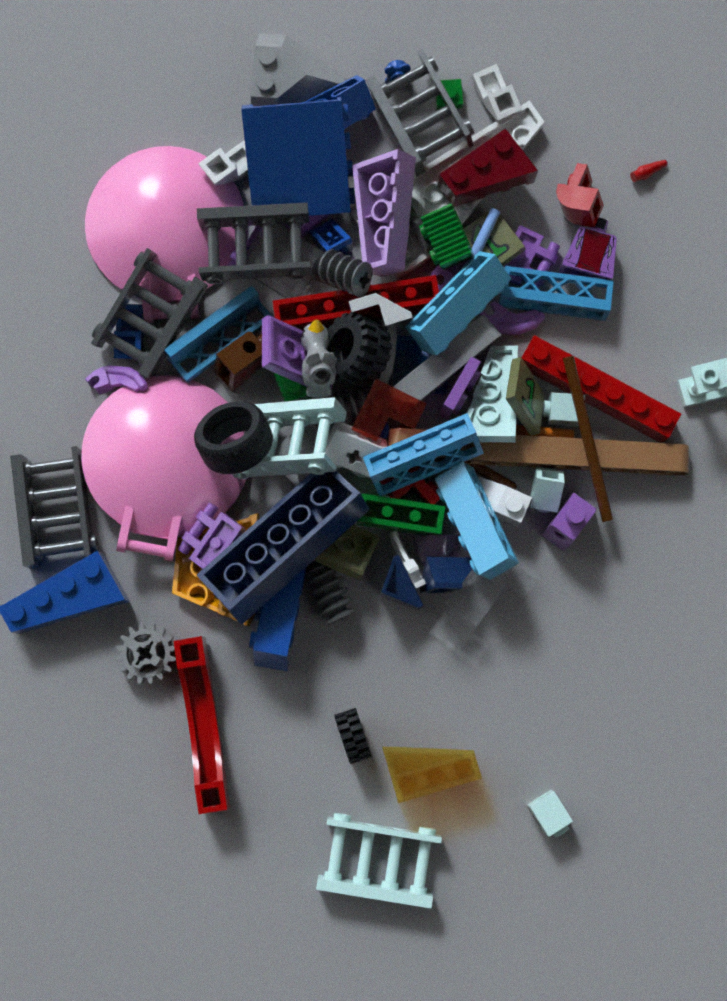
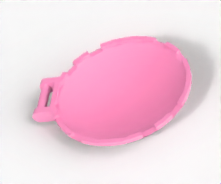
M160 146L135 152L117 162L97 183L86 210V240L89 251L98 268L120 290L124 288L135 269L134 261L141 251L145 252L146 248L157 254L153 260L155 263L186 282L188 280L192 281L194 277L202 281L199 267H209L207 230L199 226L197 208L244 206L241 194L234 182L215 186L198 163L207 156L182 147ZM221 227L218 230L220 266H226L230 263L232 259L230 255L236 249L235 229L232 227ZM149 271L146 272L139 284L166 302H179L183 297L180 290ZM203 281L204 283H206V284L208 285L207 289H208L209 287H211L212 285H214V284H209V283H207L206 281ZM142 300L144 321L154 323V320L168 319L165 313L158 309H153L152 305ZM199 302L190 316L191 319H200Z
M154 376L150 379L145 378L148 384V388L145 391L135 392L123 386L111 394L99 406L92 416L83 438L82 468L85 481L96 503L121 525L116 551L125 553L128 550L164 557L165 561L173 562L178 537L191 530L197 521L196 516L199 511H204L209 502L219 508L213 516L216 520L220 512L225 513L236 502L246 479H238L232 474H220L212 471L205 465L195 446L194 433L199 422L208 412L228 402L213 389L197 381L191 380L189 383H186L182 377ZM244 431L229 436L221 444H227L243 436ZM130 533L166 539L168 542L167 546L130 540L129 535Z

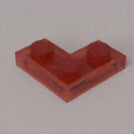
M376 379L351 430L377 442L389 417L415 429L427 403Z

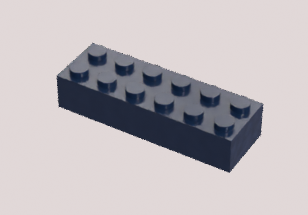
M337 471L324 472L322 475L310 473L197 574V577L242 625L370 509L361 493Z

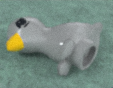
M315 320L305 326L301 334V344L307 351V356L302 364V378L305 386H308L307 396L313 399H322L332 394L330 385H333L336 381L335 363L337 358L333 352L329 353L327 351L330 336L327 328L319 320Z

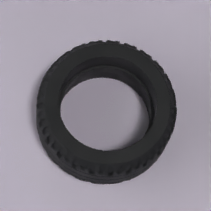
M237 401L225 403L208 412L197 425L194 441L200 456L209 469L220 474H237L253 468L266 457L273 443V435L266 417L259 407L248 402ZM247 431L239 439L227 444H221L229 436Z

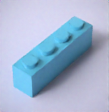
M479 251L405 328L422 351L437 356L448 348L449 343L467 328L468 323L476 315L485 310L486 305L494 296L504 290V286L511 280V277L495 254Z
M462 461L436 477L435 480L439 487L436 489L437 494L449 508V512H447L448 518L461 534L458 536L462 547L469 552L472 558L470 565L477 575L491 580L519 564L474 468Z

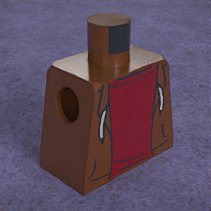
M248 331L216 354L214 373L231 392L235 391L262 367V334L256 338L252 332Z

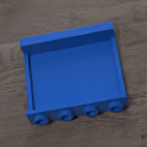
M337 97L336 100L254 107L253 104L242 105L241 112L251 205L308 203L309 216L351 212L350 204H355L354 187L349 188L348 177H353L352 160H347L346 149H351L350 132L344 133V121H349L348 104H342L341 97Z

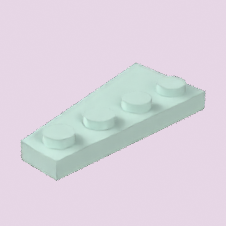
M490 346L481 371L480 381L476 385L471 406L467 410L480 442L516 443V414L506 400V392L512 359L518 358V346Z

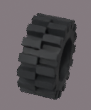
M356 708L335 714V721L350 765L371 758L372 755Z

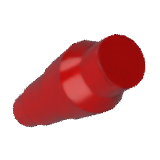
M661 160L639 166L637 170L630 173V178L633 182L646 180L654 173L665 168L668 163L666 160Z

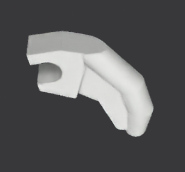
M390 532L389 537L396 554L399 555L414 587L418 588L426 584L419 572L418 565L414 559L410 558L398 532Z

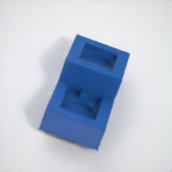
M128 304L126 306V310L144 320L143 304ZM119 318L114 334L143 352L144 333ZM114 347L115 359H133Z

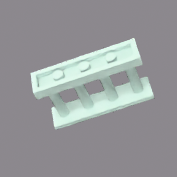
M727 358L690 367L692 376L676 382L683 408L727 397Z
M335 397L254 404L262 410L272 430L273 443L269 453L259 464L247 471L232 474L235 478L248 479L255 476L304 473L322 475L324 472H336L337 466L325 454L330 424L345 422L346 410ZM308 424H319L314 453L300 454L305 426ZM283 426H294L288 455L275 456L280 428Z
M334 813V817L327 818L326 825L335 826L328 871H325L324 875H318L316 890L432 908L433 895L427 892L428 888L425 887L431 842L441 843L442 841L441 835L436 834V829L419 827V831L351 821V815ZM346 828L363 831L357 875L353 876V880L341 878L342 874L339 873ZM375 833L392 835L386 876L381 884L370 883V878H368ZM403 837L420 840L414 885H410V889L399 888V883L396 882Z

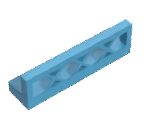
M505 266V270L509 275L520 276L526 282L520 288L509 287L508 283L504 286V290L500 293L499 304L505 308L527 311L537 310L543 313L606 321L611 311L614 280ZM540 279L548 280L553 288L547 292L540 291L534 283ZM567 283H573L580 292L575 295H567L561 287ZM593 287L606 288L605 300L594 298L589 290Z
M251 285L164 349L167 360L186 383H189L215 364L216 354L246 332L250 331L256 334L262 329V319L257 323L246 322L247 314L257 308L264 317L272 315L260 302L259 293ZM229 327H241V333L238 337L225 338V332ZM209 342L219 343V350L214 354H204V346ZM187 358L198 359L197 366L188 373L180 365Z
M466 413L366 455L363 459L379 496H384L453 467L462 461L465 462L482 455L484 452L469 415ZM472 442L474 443L475 447H472L465 451L460 450L462 446H465ZM446 455L445 459L439 462L434 461L436 457ZM420 466L419 470L412 473L408 472L410 468ZM388 477H394L391 482L381 485L379 482Z

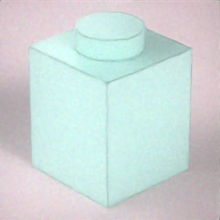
M552 392L548 400H544L542 414L543 417H547V425L579 427L572 395Z
M536 466L530 497H532L530 508H534L542 513L550 511L558 513L565 483L564 471Z
M549 790L527 804L541 829L548 837L552 835L555 838L559 837L570 829L568 825L573 820L554 791Z

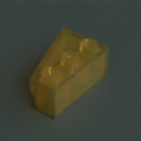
M382 746L398 803L482 779L476 756L472 749Z

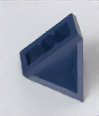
M396 555L392 559L380 597L418 610L423 607V603L399 555Z
M426 557L422 575L426 584L420 586V593H450L463 589L462 583L472 570L470 565L472 558Z

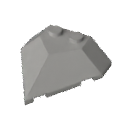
M259 33L255 45L251 87V104H253V107L301 103L346 81L345 78L288 36Z

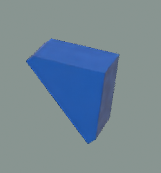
M333 219L309 231L321 254L333 249L338 253L346 254V256L353 255L351 237Z

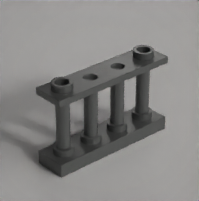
M423 49L418 51L422 65L388 84H385V82L379 84L375 75L365 80L371 95L401 150L416 157L414 172L416 177L426 172L422 162L426 161L427 156L462 137L468 147L471 148L474 146L471 135L475 134L469 120H462L436 74L439 69L432 56L427 58ZM428 74L433 86L399 105L396 103L390 104L388 99L392 97V93ZM438 95L441 97L445 107L410 126L408 124L402 126L400 119L403 118V114ZM450 116L452 117L457 128L421 148L420 146H413L411 141L415 139V135Z
M308 203L197 208L199 226L207 230L209 267H199L202 281H206L209 284H220L223 280L289 277L293 280H300L312 275L311 263L302 262L301 226L303 223H309ZM276 224H287L290 226L291 263H275L273 227ZM259 225L262 227L264 264L247 265L246 229L248 226ZM221 227H232L235 229L236 265L220 266L218 230Z
M146 248L145 252L141 251L134 261L135 269L104 322L99 323L92 333L94 339L91 344L102 348L105 342L138 361V365L141 366L138 373L150 379L156 375L166 358L164 349L177 339L208 285L196 277L192 281L188 280L186 282L155 263L153 260L157 254ZM147 271L181 291L183 297L178 305L169 304L139 285ZM133 295L167 315L169 320L164 329L154 327L125 309ZM119 318L153 338L155 344L150 353L148 351L142 352L111 333Z
M77 446L71 447L72 458L32 463L22 454L10 456L22 564L24 567L29 569L40 567V560L43 559V556L84 550V556L87 557L99 549L97 536L92 535L87 486L82 468V450ZM74 469L76 485L36 491L34 488H31L30 478L34 477V474ZM77 496L79 512L38 518L37 515L34 516L33 505H36L38 501ZM81 523V540L41 545V543L37 542L36 532H40V529Z

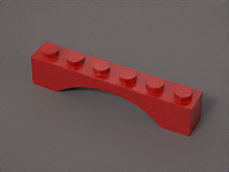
M199 636L175 640L173 642L190 733L198 815L228 810L231 806L206 638Z

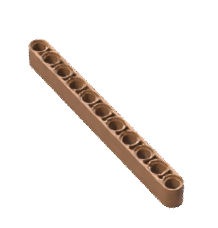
M390 429L388 446L426 430ZM516 435V443L480 442L484 454L465 461L466 464L529 468L539 466L551 469L590 471L582 438ZM594 439L602 472L676 476L689 474L688 445ZM472 442L465 446H462L460 450L465 451L467 449L475 447L474 443ZM446 455L438 456L434 461L439 462L445 459Z

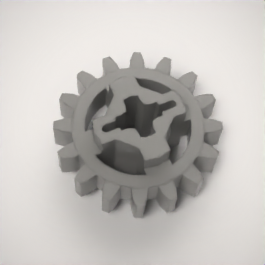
M139 623L138 631L133 627L128 628L130 636L121 635L120 638L124 641L123 646L118 645L115 648L122 651V655L115 658L116 661H123L124 663L119 668L120 672L128 670L127 679L129 680L138 676V684H143L145 678H147L149 684H154L155 676L160 680H164L163 672L165 670L168 672L173 671L172 667L169 666L170 661L176 662V657L172 656V652L175 651L174 646H170V642H172L174 637L172 635L165 637L166 629L163 627L157 632L156 624L154 623L150 624L149 629H146L144 623ZM142 635H152L144 642L136 640ZM162 643L165 649V658L160 656L159 647ZM151 647L150 653L153 655L152 658L142 660L144 654L141 652L142 649H149ZM129 649L133 651L134 660L132 663L129 660ZM149 665H154L158 668L149 673L141 672Z

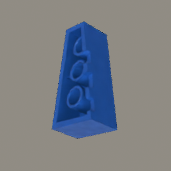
M358 75L304 101L336 100L337 97H341L342 104H348L349 121H344V129L355 122L365 120L370 116L371 112L376 110L365 79Z
M96 551L1 605L0 613L10 632L21 634L57 622L77 618L81 615L101 611L112 606L129 603L130 600L104 554Z
M307 567L255 613V621H258L259 624L257 632H251L249 648L253 649L254 666L288 672V651L293 645L294 622L298 619L299 597L303 592Z

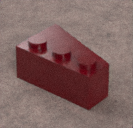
M505 128L441 172L437 186L447 200L455 207L485 198L486 195L499 191H509L510 188L519 185L532 184L535 182L538 170Z

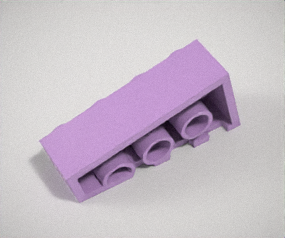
M399 149L352 165L362 261L370 263L373 268V274L380 277L405 270L416 157Z

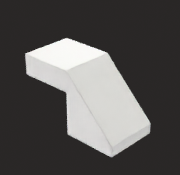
M497 64L471 76L481 102L496 121L522 110L512 84L506 87Z
M242 141L226 154L219 148L198 163L215 186L238 181L248 174L245 141Z
M377 293L348 301L351 312L378 304L385 326L413 318L410 311Z

